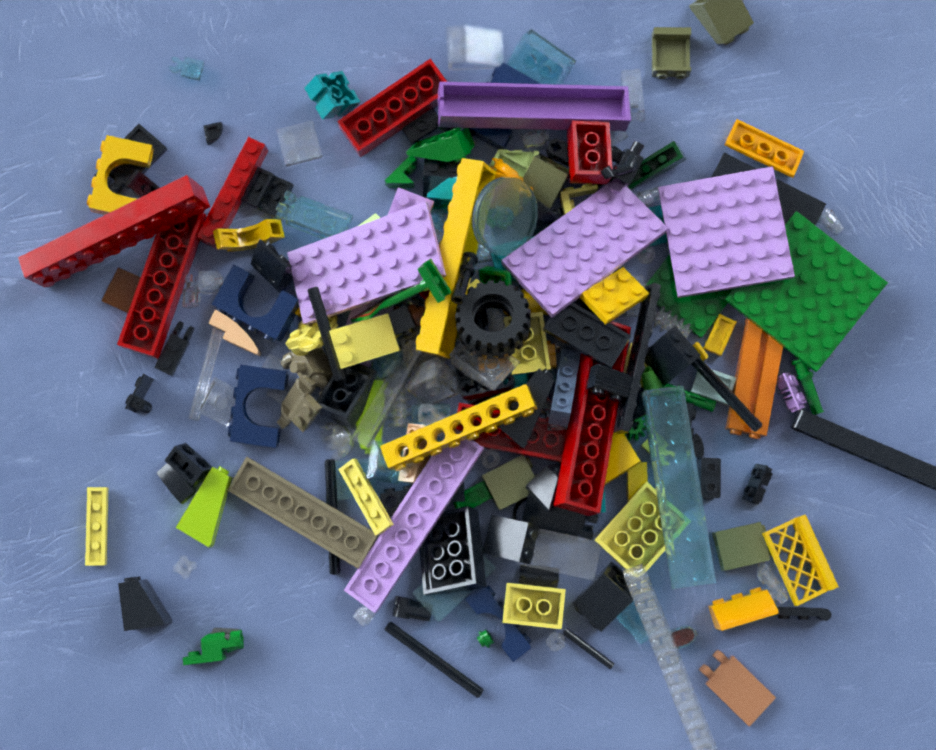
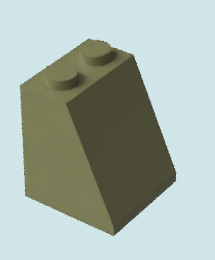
M696 0L689 5L691 11L716 44L727 45L735 40L734 37L736 35L746 33L749 30V26L754 24L742 0Z
M540 153L534 156L525 173L523 186L532 187V196L552 209L570 177L569 169ZM522 197L521 205L525 206L530 198Z

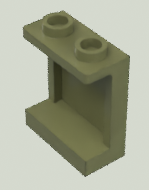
M691 27L653 28L652 77H657L658 79H666L668 77L685 79L690 76Z
M521 455L481 476L493 497L492 500L498 511L528 496L529 491L525 487L536 476L531 470L533 465L529 457L525 458L524 455Z
M761 522L712 532L721 571L770 560L771 553L762 535L763 532H766V528L764 525H761Z

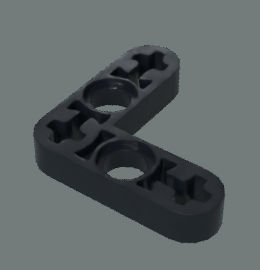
M464 347L455 350L453 359L458 390L463 399L473 400L505 393L515 387L514 377L509 372L475 378L470 352ZM461 355H465V364H462L461 362ZM464 370L470 371L467 377H461L460 374ZM505 379H508L507 385H504ZM486 382L492 384V387L488 390L482 389V385ZM470 387V393H466V388Z

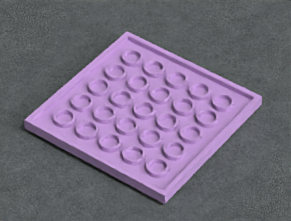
M773 166L658 187L664 224L668 227L666 235L678 298L795 277Z

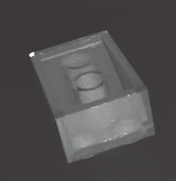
M469 26L447 27L449 71L495 69L496 66L500 67L502 62H504L502 31Z
M461 342L449 354L452 365L468 377L493 391L498 388L520 363L519 360L512 355L509 356L508 353L504 354V358L498 359V356H493V359H487L486 355H482V357L476 356L475 351H468L466 345H462Z

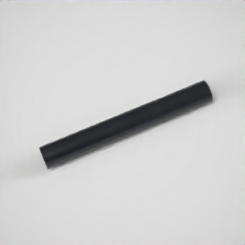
M565 629L563 632L564 636L611 670L615 663L571 630Z

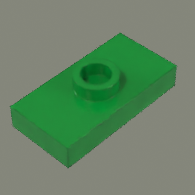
M482 481L464 491L465 502H453L456 509L466 506L475 508L493 497L485 481Z

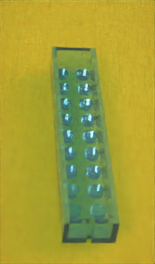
M684 386L645 390L641 394L647 413L644 415L671 587L672 589L714 584L716 583Z

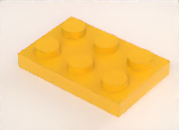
M622 267L581 293L580 299L605 324H608L646 299L649 292Z

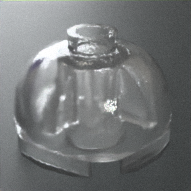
M336 421L320 426L323 429L320 431L321 440L325 449L332 451V459L338 461L350 454L354 447L355 432L352 428Z

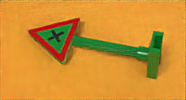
M429 259L417 269L423 278L419 284L392 297L384 298L350 320L353 323L370 319L381 309L391 307L422 291L430 290L437 303L444 301L445 296L452 292L433 260Z

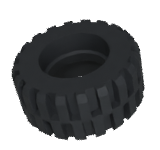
M488 280L487 284H483V282L477 283L476 288L471 286L467 289L464 302L456 306L455 321L457 335H459L462 345H466V349L470 352L475 351L476 356L482 357V355H486L487 359H493V356H498V359H501L507 353L510 356L515 353V348L520 349L523 346V341H526L529 336L531 326L529 303L524 298V294L520 290L516 292V287L511 284L506 286L505 282L499 281V283H494V280ZM488 308L502 309L512 318L511 323L505 329L497 332L482 330L475 324L474 320L481 311Z

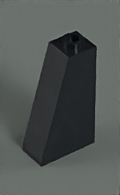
M539 368L526 383L538 408L534 410V414L524 418L523 416L515 418L516 421L509 425L501 424L497 426L523 449L531 438L555 383L554 375L546 368L544 370ZM518 402L510 404L511 411H515L519 407Z

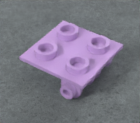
M791 372L778 376L777 384L779 389L789 388L782 391L781 394L788 391L791 392L790 395L783 397V399L793 397L785 401L788 410H791L792 413L797 411V409L805 408L804 403H806L804 394L798 391L797 385L799 383L794 374L791 375Z

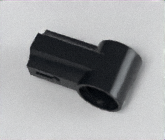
M396 596L392 616L430 622L433 605Z

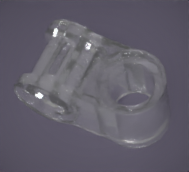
M422 404L418 408V420L425 427L448 417L430 404ZM428 411L430 412V417L427 416V415H426L425 417H423V412H424V413H428ZM442 432L437 437L443 439L445 433Z

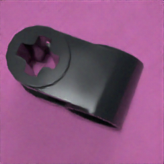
M557 138L552 139L546 148V155L548 158L569 167L568 142ZM554 146L558 147L556 152L553 151Z

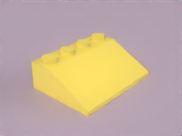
M645 482L595 538V541L636 580H640L691 521L648 482Z

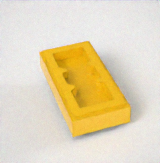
M719 314L703 349L721 357L737 322Z

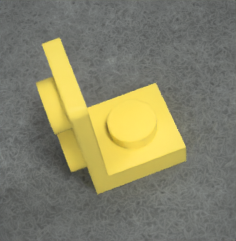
M584 184L581 188L574 189V187L563 189L559 196L563 214L565 215L575 208L573 199L570 200V198L594 194L597 192L598 186Z

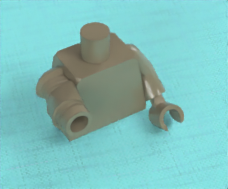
M323 348L313 349L304 356H297L292 351L283 355L282 367L290 369L292 373H297L299 377L307 375L312 381L317 383L316 387H319L321 390L319 392L320 395L333 376L328 357Z

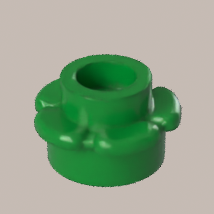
M487 629L482 632L479 631L480 636L477 637L482 647L490 648V645L494 643Z

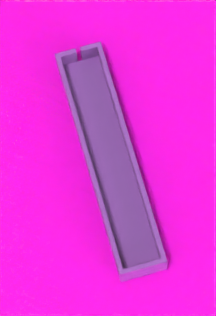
M439 82L437 93L439 127L568 130L572 120L610 122V131H626L631 121L628 86Z

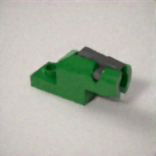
M213 628L211 633L201 638L202 654H200V651L188 652V656L182 657L183 665L225 660V651L230 653L238 649H244L243 631L237 628Z

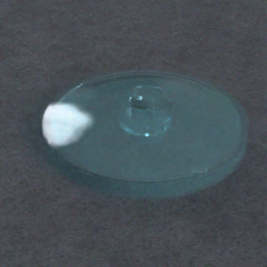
M512 177L494 179L481 190L473 207L472 228L477 242L483 249L492 254L507 256L531 239L538 219V206L533 191L525 182Z

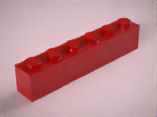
M248 136L197 235L201 242L217 249L213 231L216 229H229L243 202L241 198L257 167H261L268 153L265 144Z

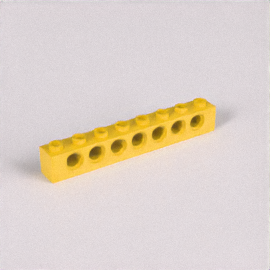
M525 384L383 444L380 448L387 467L391 470L400 471L405 469L406 465L411 462L416 464L422 462L424 457L430 454L435 456L442 453L444 448H455L463 440H474L482 432H493L501 424H512L516 421L515 418L523 416V418L534 414V410L538 408L529 387ZM512 402L519 403V407L515 411L510 410ZM499 409L500 416L493 419L491 416L492 412ZM481 417L482 423L479 426H474V419ZM458 425H463V432L460 434H456V427ZM444 432L445 439L442 442H438L437 436ZM426 440V448L420 450V442ZM404 448L409 449V454L406 457L401 455Z

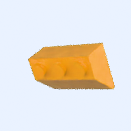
M761 587L750 589L749 594L743 595L742 592L733 594L729 600L724 601L723 598L713 600V604L708 606L715 629L721 631L779 614V611L769 591L761 589Z

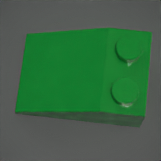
M455 128L417 141L406 153L408 156L445 162L453 160L460 162L462 158L466 159V155L471 153L475 144L469 128Z

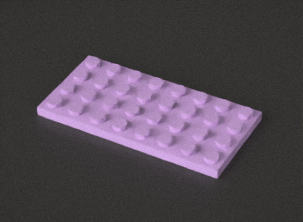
M618 178L609 182L501 260L504 268L510 271V274L551 318L577 300L581 293L605 279L663 236L668 230V227Z
M426 201L287 252L292 266L291 271L293 272L292 276L297 298L299 299L298 303L302 321L305 325L317 322L307 291L309 288H319L325 311L329 318L400 293L419 284L423 278L417 269L429 259L433 260L442 277L446 276L429 205Z

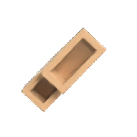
M215 310L209 324L225 332L223 339L260 357L261 352L252 338L236 322Z

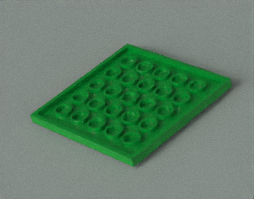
M796 211L785 224L795 277L734 288L724 300L809 368L817 372L888 282Z

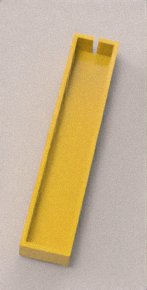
M462 158L461 164L457 167L458 176L452 189V201L448 205L449 214L443 226V239L439 243L446 276L443 279L452 293L445 296L444 301L437 303L430 291L429 297L425 301V313L420 321V334L416 338V350L447 359H452L457 338L455 321L457 304L453 303L451 299L459 276L458 272L464 252L477 254L496 171L484 161Z

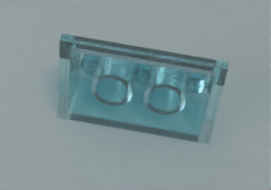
M531 29L521 37L507 65L540 84L561 85L577 60Z

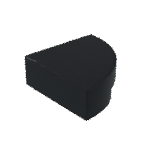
M217 122L203 125L207 144H213L222 134L223 123Z
M696 433L685 447V450L699 459L704 455V445L701 437Z

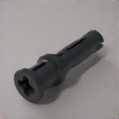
M473 252L463 253L458 272L459 276L451 299L455 304H462L464 302L469 280L475 273L474 266L478 262V256Z

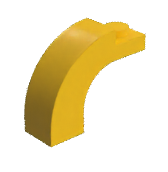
M265 219L258 224L245 228L216 229L213 231L217 249H227V252L254 249L257 247L260 239L264 243L268 241L272 244L285 238L281 219Z

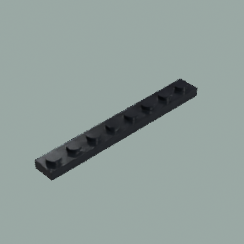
M656 283L645 286L649 295L641 301L626 374L633 376L629 397L619 402L614 426V433L617 434L628 433L633 425V412L637 407L636 398L641 388V375L645 370L644 361L649 351L648 343L653 332V320L657 314L656 305L660 299L659 291L661 285Z

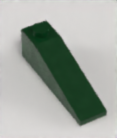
M673 141L643 159L631 184L626 186L633 190L687 160L679 144Z

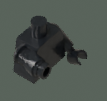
M634 141L630 150L624 149L623 151L616 146H611L612 161L615 162V165L612 169L609 165L601 170L602 176L605 179L612 178L614 180L618 178L622 181V184L630 185L644 159L640 156L644 145Z

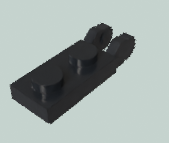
M181 321L174 328L173 334L170 335L154 367L170 376L174 375L190 344L189 341L195 329L190 326L186 330L183 339L178 337L184 326V323Z

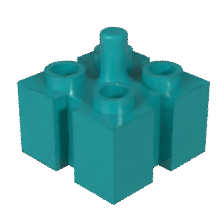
M343 71L332 72L329 76L327 73L315 75L304 88L311 101L317 103L315 108L322 120L333 118L335 115H338V117L345 116L360 103L355 91L349 89L348 85L350 83Z

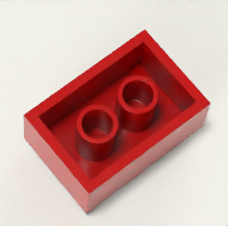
M572 120L567 130L570 183L607 184L611 178L605 179L600 171L609 165L612 169L610 122Z

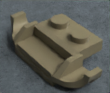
M307 375L296 379L293 387L282 401L281 416L276 422L282 429L293 422L295 426L304 432L310 427L322 409L319 403L311 396L317 383L312 381Z

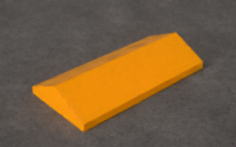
M736 119L724 144L769 167L773 166V169L792 178L804 154L803 150Z

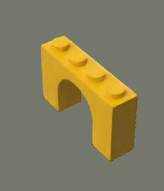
M106 135L105 141L102 140L100 147L102 152L101 159L98 158L96 162L97 175L93 177L91 183L93 188L92 195L89 194L87 199V206H89L91 212L106 215L136 200L135 198L112 192L108 188V176L116 166L121 164H132L150 168L154 153L152 145Z

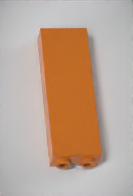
M748 318L745 320L735 374L736 381L732 392L762 423V427L754 432L729 405L725 429L730 430V434L741 436L742 433L749 434V438L760 440L761 437L767 436L783 346Z

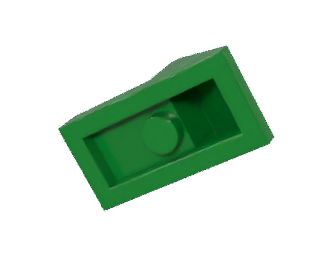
M409 156L384 180L385 185L388 188H414V182L406 175H411L416 170V158Z

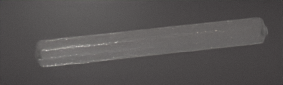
M213 328L188 416L191 420L198 421L200 419L223 334L221 329Z

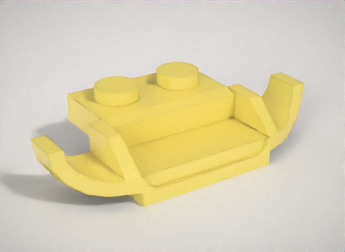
M337 315L328 318L331 330L338 327ZM303 321L298 324L299 327L289 335L290 338L285 343L288 349H291L297 356H304L311 350L324 345L317 322L305 325Z

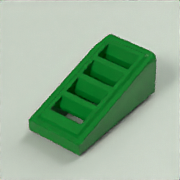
M492 266L478 269L480 282H483V284H487L488 280H494V283L503 281L506 286L511 284L510 271Z

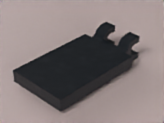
M140 124L124 138L152 145L154 153L150 167L167 151L166 146ZM132 164L118 165L108 176V178L111 177L114 180L108 188L119 195L124 186L129 189L125 184L136 169L144 174L149 168Z
M528 492L521 521L538 525V531L573 539H577L578 535H581L585 539L592 540L594 534L593 526L584 524L585 520L597 524L598 515L587 516L563 508L547 512Z

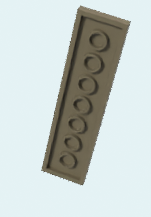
M249 457L245 458L227 491L358 569L379 536H375L373 530Z

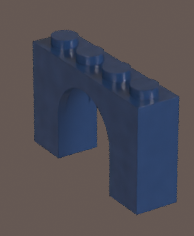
M502 62L500 67L496 66L492 73L493 78L490 83L540 84ZM469 128L473 130L472 133L475 134V137L496 149H505L512 138L513 132L510 129Z
M233 264L212 305L217 307L216 310L226 315L228 313L232 315V320L240 325L243 322L248 324L249 330L257 334L259 331L265 333L264 338L274 343L275 339L281 342L296 316L295 312L299 308V299L282 290L272 309L267 314L261 317L249 316L244 308V296L255 276Z
M240 365V368H237L236 379H238V385L234 388L233 398L236 400L235 406H232L230 413L233 421L232 425H229L228 428L230 442L272 448L279 447L281 428L259 425L252 421L247 414L246 402L249 395L258 388L287 390L289 371L250 365Z

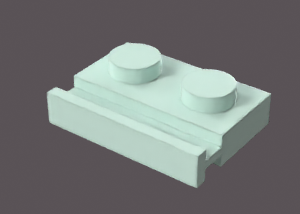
M712 370L732 391L736 377ZM697 371L691 392L727 405L728 403Z

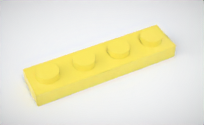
M351 459L339 468L341 475L375 536L382 534L393 526L392 520L358 460Z
M87 487L85 566L107 565L108 487Z

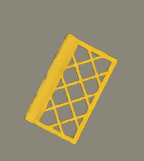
M806 514L790 519V521L762 533L794 606H799L827 591L839 587ZM791 524L795 530L794 537L786 534L787 527ZM776 533L780 535L778 545L772 542L770 534ZM784 538L792 541L790 550L782 547ZM796 543L802 545V555L794 552ZM780 551L788 553L786 563L780 560ZM793 556L800 559L798 568L790 565ZM805 561L810 563L812 567L810 574L802 570ZM789 569L797 572L794 581L790 580L787 575ZM801 574L809 577L806 586L799 584ZM813 579L818 581L821 587L820 590L810 589ZM797 587L805 590L804 596L800 600L796 595Z

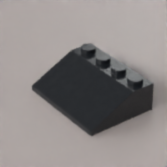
M466 506L443 512L419 548L423 595L470 591L487 587L478 510Z

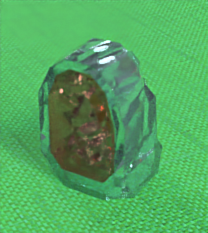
M682 625L663 632L669 651L689 646L696 640L698 635L697 631L689 625Z

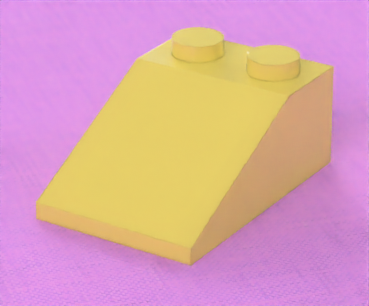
M543 312L531 313V326L527 340L523 341V346L520 349L515 348V353L509 356L512 375L536 372L539 368L551 370L546 333L543 331ZM511 316L504 317V329L511 323Z
M388 313L329 331L341 369L400 351Z
M506 583L502 623L562 629L566 589Z

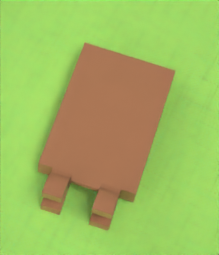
M716 650L712 656L721 663L714 672L705 664L699 668L709 679L705 684L750 727L776 697L734 656L731 655L727 658L721 651Z

